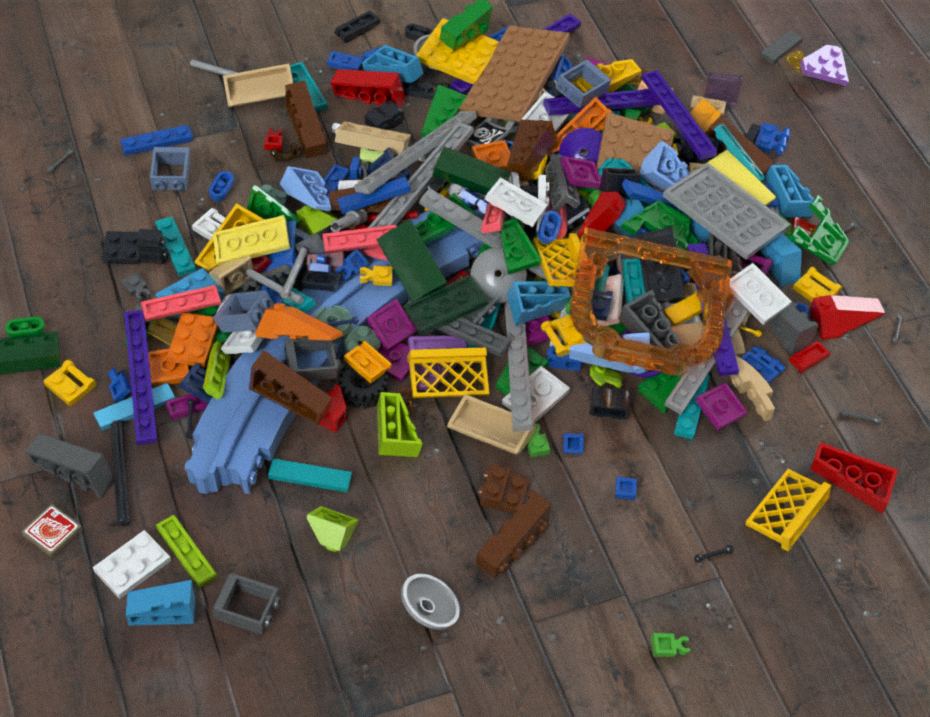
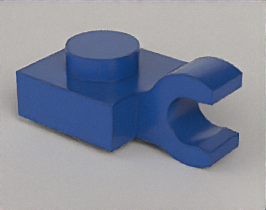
M113 367L108 372L112 380L109 389L113 400L121 402L132 390L124 371L120 370L117 373Z

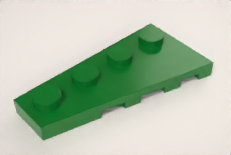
M455 193L450 196V201L475 215ZM433 212L429 213L427 219L423 222L420 221L415 225L425 245L459 228Z

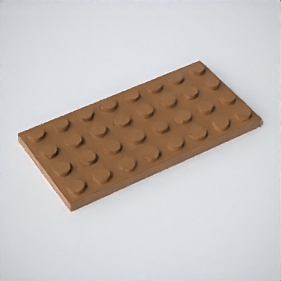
M509 26L495 48L486 68L460 106V112L476 111L477 116L520 122L533 106L570 40V33Z

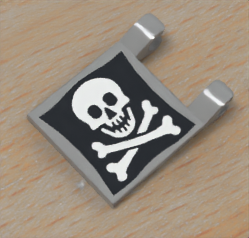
M486 117L474 129V133L465 143L477 146L501 141L509 133L516 132L517 126L514 125L516 122L508 121L504 128L496 125L498 119Z

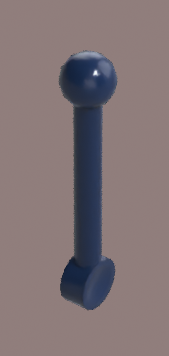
M353 317L349 320L330 322L326 324L330 326L348 323L358 324L359 319L358 317Z

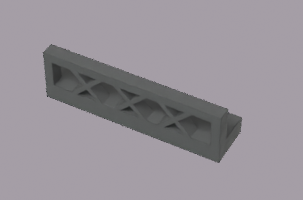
M558 153L545 167L547 182H549L552 210L558 212L565 203L574 208L580 205L577 186L569 184L561 163L563 156Z

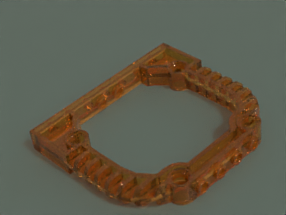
M585 227L580 241L570 303V316L574 327L583 336L584 341L592 346V352L596 357L611 362L624 363L628 366L656 370L669 375H683L687 372L688 368L697 366L710 359L721 344L726 301L729 296L732 260ZM618 253L690 269L689 275L699 287L696 293L697 298L700 302L704 303L700 340L692 346L675 344L668 349L620 338L614 329L599 325L592 313L595 278L603 276L607 263L615 259Z

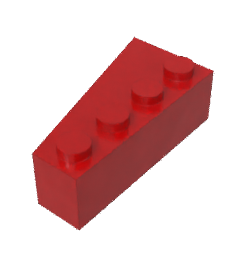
M337 69L330 82L335 96L354 101L355 99H360L363 103L369 105L370 103H375L380 106L385 101L392 100L402 108L406 100L399 73Z
M821 442L810 468L813 472L882 514L888 505L898 469Z

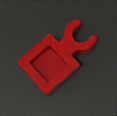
M269 128V134L265 136L264 150L276 148L278 151H282V129H279L278 132H273L272 128Z

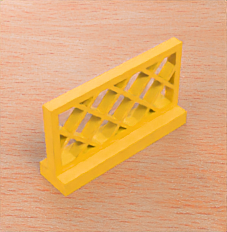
M570 233L568 239L556 238L551 244H544L539 238H533L532 243L542 259L541 267L549 286L582 287L583 292H591L595 276L577 234ZM568 265V266H570V267H572V268H574V269L571 270V269L567 268L566 266Z
M486 348L410 350L407 355V362L410 368L412 398L462 397L465 394L468 396H488ZM454 363H459L465 368L460 375L451 368ZM472 363H481L482 370L479 374L470 368ZM421 364L427 370L420 376L415 371L414 365ZM435 364H441L446 370L439 375L432 367ZM466 370L475 377L470 384L461 377ZM447 371L456 377L452 384H449L442 378ZM428 372L437 378L432 385L423 378ZM478 379L483 384L484 390L477 391L471 385ZM439 380L448 387L444 392H439L434 388ZM457 380L466 386L464 391H458L453 387ZM420 381L429 388L425 393H417L416 385Z
M787 469L747 519L746 526L781 543V548L789 552L830 498L831 485L826 482L820 485ZM788 477L797 480V483L787 485L786 480ZM811 487L815 491L805 494L803 488ZM800 489L801 494L791 496L789 490ZM786 491L787 497L777 498L776 492ZM803 500L804 505L794 507L793 501ZM789 502L791 508L780 509L779 503ZM775 504L777 510L766 511L765 506ZM793 513V519L784 521L782 514ZM779 515L780 521L769 522V516ZM764 517L766 521L765 524H757L753 522L756 518ZM782 526L784 530L782 534L779 535L773 532L772 528Z

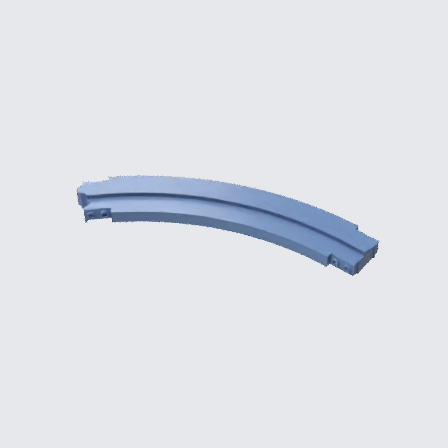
M466 204L475 213V216L483 220V214L479 210H474L472 205ZM428 210L420 214L418 219L409 220L415 226L420 221L423 222L427 219V215L432 211ZM457 228L426 244V247L444 278L468 267L469 259L478 256L484 242ZM363 255L369 262L365 267L373 270V266H391L386 260ZM393 269L392 286H375L373 281L361 283L360 276L366 275L360 274L359 271L355 276L351 273L347 280H342L337 292L303 289L301 293L312 298L316 303L306 314L314 317L315 313L323 307L328 309L333 308L332 305L342 306L349 311L351 319L353 317H358L359 319L358 324L352 323V327H370L365 318L395 299L402 305L410 298ZM344 271L338 272L342 275V278L345 276ZM289 335L279 336L278 339L264 338L256 351L242 353L226 375L223 396L218 400L212 397L193 433L195 444L192 448V456L185 464V471H187L189 482L195 484L199 493L218 492L221 486L233 483L239 484L244 493L250 495L251 485L256 482L257 470L262 467L263 460H272L296 414L249 389L251 366L263 350L286 365L284 343L285 339H290ZM343 337L339 341H333V343L337 344L336 359L343 355ZM326 351L295 353L298 369L329 366ZM320 380L309 382L316 386Z

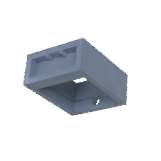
M585 60L559 75L556 89L578 108H581L590 103L595 97L598 98L608 91L611 79L590 61ZM582 77L594 88L582 93L572 82Z
M154 147L150 172L152 190H188L191 164L189 147ZM160 164L184 165L183 176H158Z
M266 290L234 293L229 296L213 319L222 333L257 330L265 310L274 307V303Z

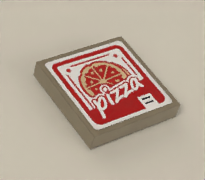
M51 504L21 533L22 536L53 558L82 530V526Z

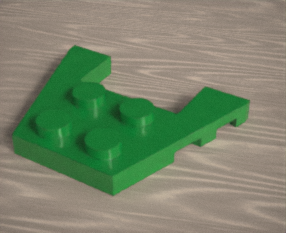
M818 195L808 206L821 219L812 235L809 236L798 225L793 229L788 239L830 265L837 263L850 241L839 224L833 222L830 217L831 212L828 208L825 209L821 203L822 198Z
M658 200L645 208L643 212L632 216L630 220H625L620 228L634 236L642 225L650 231L672 227L678 259L680 263H684L687 256V237L690 226V218Z

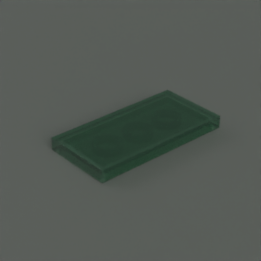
M469 275L404 305L403 309L419 334L423 336L488 305V300Z

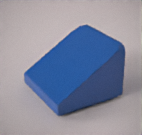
M564 433L563 453L583 454L584 434Z

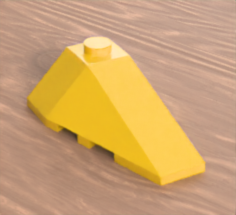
M632 59L615 61L609 65L601 63L596 66L611 79L606 93L614 92L642 71ZM582 77L572 82L582 93L594 88Z
M236 203L216 232L264 219ZM213 236L194 262L208 272H211L214 267L218 266Z

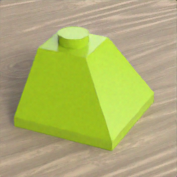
M309 205L296 211L297 217L301 219L300 229L309 235L329 226L332 221L339 219L329 211L314 209Z
M322 506L307 514V520L319 543L326 546L327 550L338 552L346 547L358 523L356 518Z

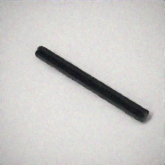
M113 421L110 426L117 522L119 525L127 526L130 523L123 424L121 421Z

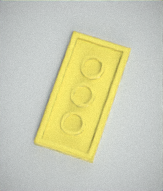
M728 150L707 162L765 206L775 200L776 196Z
M284 215L213 233L216 263L218 266L246 256L255 258L290 249Z

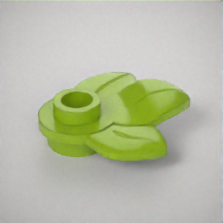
M598 365L590 367V376L598 385L603 386L605 383H610L618 388L621 387L624 378L619 373Z

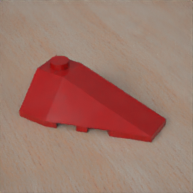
M828 295L813 298L810 307L811 318L818 324L817 331L821 340L839 338L846 332L855 330L858 326L869 323L885 314L879 299Z

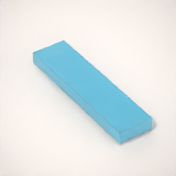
M168 383L152 389L154 409L166 405L165 401L175 399ZM132 397L94 412V417L102 431L111 428L110 425L113 421H121L123 423L134 418Z

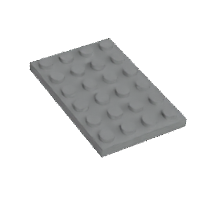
M706 163L672 185L663 193L664 198L746 260L790 227V223L709 163Z

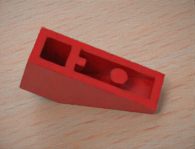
M601 192L577 233L586 246H590L620 217L627 203L618 192Z

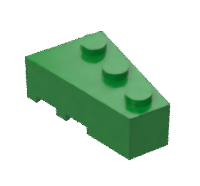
M477 0L471 6L467 5L464 7L465 11L462 14H456L442 26L439 39L454 50L485 34L489 29L493 5L486 0Z

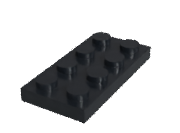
M673 228L637 234L636 240L645 292L653 290L655 299L660 304L685 299Z

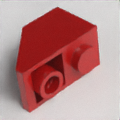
M336 384L332 390L327 392V395L332 397L329 411L319 424L337 433L347 419L346 405L341 388Z

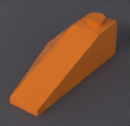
M276 303L274 307L265 310L255 335L256 337L278 339L279 336L289 335L290 339L308 337V340H334L343 336V332L294 307L285 306L284 303Z

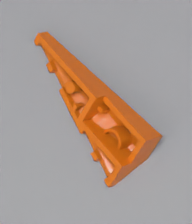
M595 97L556 134L557 138L547 152V156L559 151L563 139L576 129L591 128L597 131L603 130L606 114L614 113Z

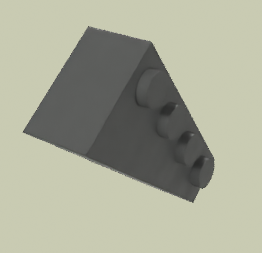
M650 290L624 305L619 319L632 334L649 333L650 355L667 374L682 364L687 352L677 334L670 327L669 319L664 316L663 308L660 302L657 303L654 291Z
M791 302L789 307L767 322L773 334L778 337L783 347L791 355L812 344L818 327L815 321L810 322L808 320V315L805 312L800 313L797 310V305L794 302Z
M39 434L25 451L32 464L53 475L57 472L63 480L69 483L74 480L80 485L81 489L85 491L91 489L95 491V496L101 499L115 483L114 476L105 461V457L100 452H93L83 446L78 447L68 441H61L51 435L46 436L43 434Z

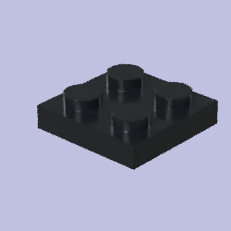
M107 231L101 258L102 263L139 265L138 232Z

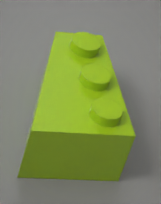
M380 392L377 403L379 455L418 457L422 442L417 437L416 428L409 419V412L400 393Z

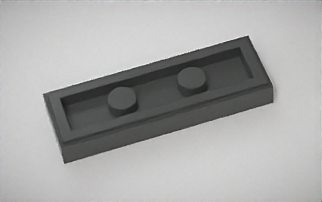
M790 30L764 49L760 56L774 64L799 45L803 37Z

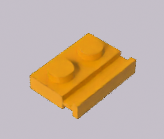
M703 98L690 112V115L702 131L706 133L709 126L722 113Z
M366 341L344 355V361L369 383L374 382L386 370H390L392 366L386 358Z

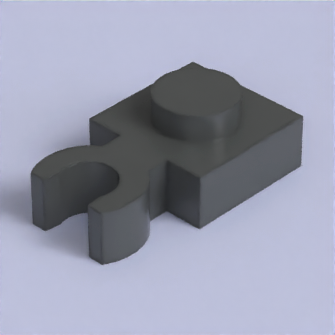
M138 272L121 280L123 287L131 297L136 295L138 303L141 304L142 296L151 299L147 284Z

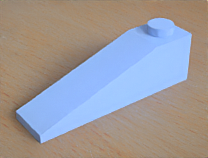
M660 141L643 160L640 170L642 179L663 190L668 189L691 173L687 169V164L681 162L677 157L678 153L675 149L663 141Z
M288 166L280 182L284 192L314 209L330 211V201L326 196L327 189L324 188L325 181L317 171Z
M633 333L623 335L624 339L614 341L612 338H607L606 341L600 344L588 342L570 346L569 359L628 373L641 374L648 372L650 364L649 333Z

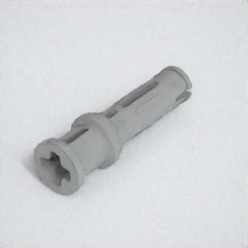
M363 208L349 211L344 217L332 221L330 226H334L330 227L333 232H339L349 226L356 227L367 220V212Z

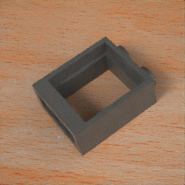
M308 337L285 339L284 354L286 366L307 381L336 379L337 371H340L341 366L340 360L336 359L337 344L333 343V340H308ZM326 351L328 367L298 369L295 353Z
M230 573L213 607L214 618L263 635L265 629L269 628L272 623L274 609L277 610L281 602L278 588ZM238 590L269 600L260 621L228 611Z

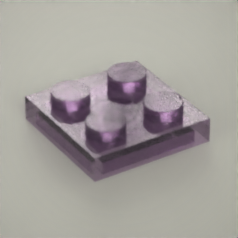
M709 72L703 97L736 105L742 76Z

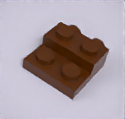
M491 464L490 469L486 468L483 480L486 481L485 486L480 485L478 497H481L480 505L514 514L516 512L515 508L524 502L530 478L510 473V468Z

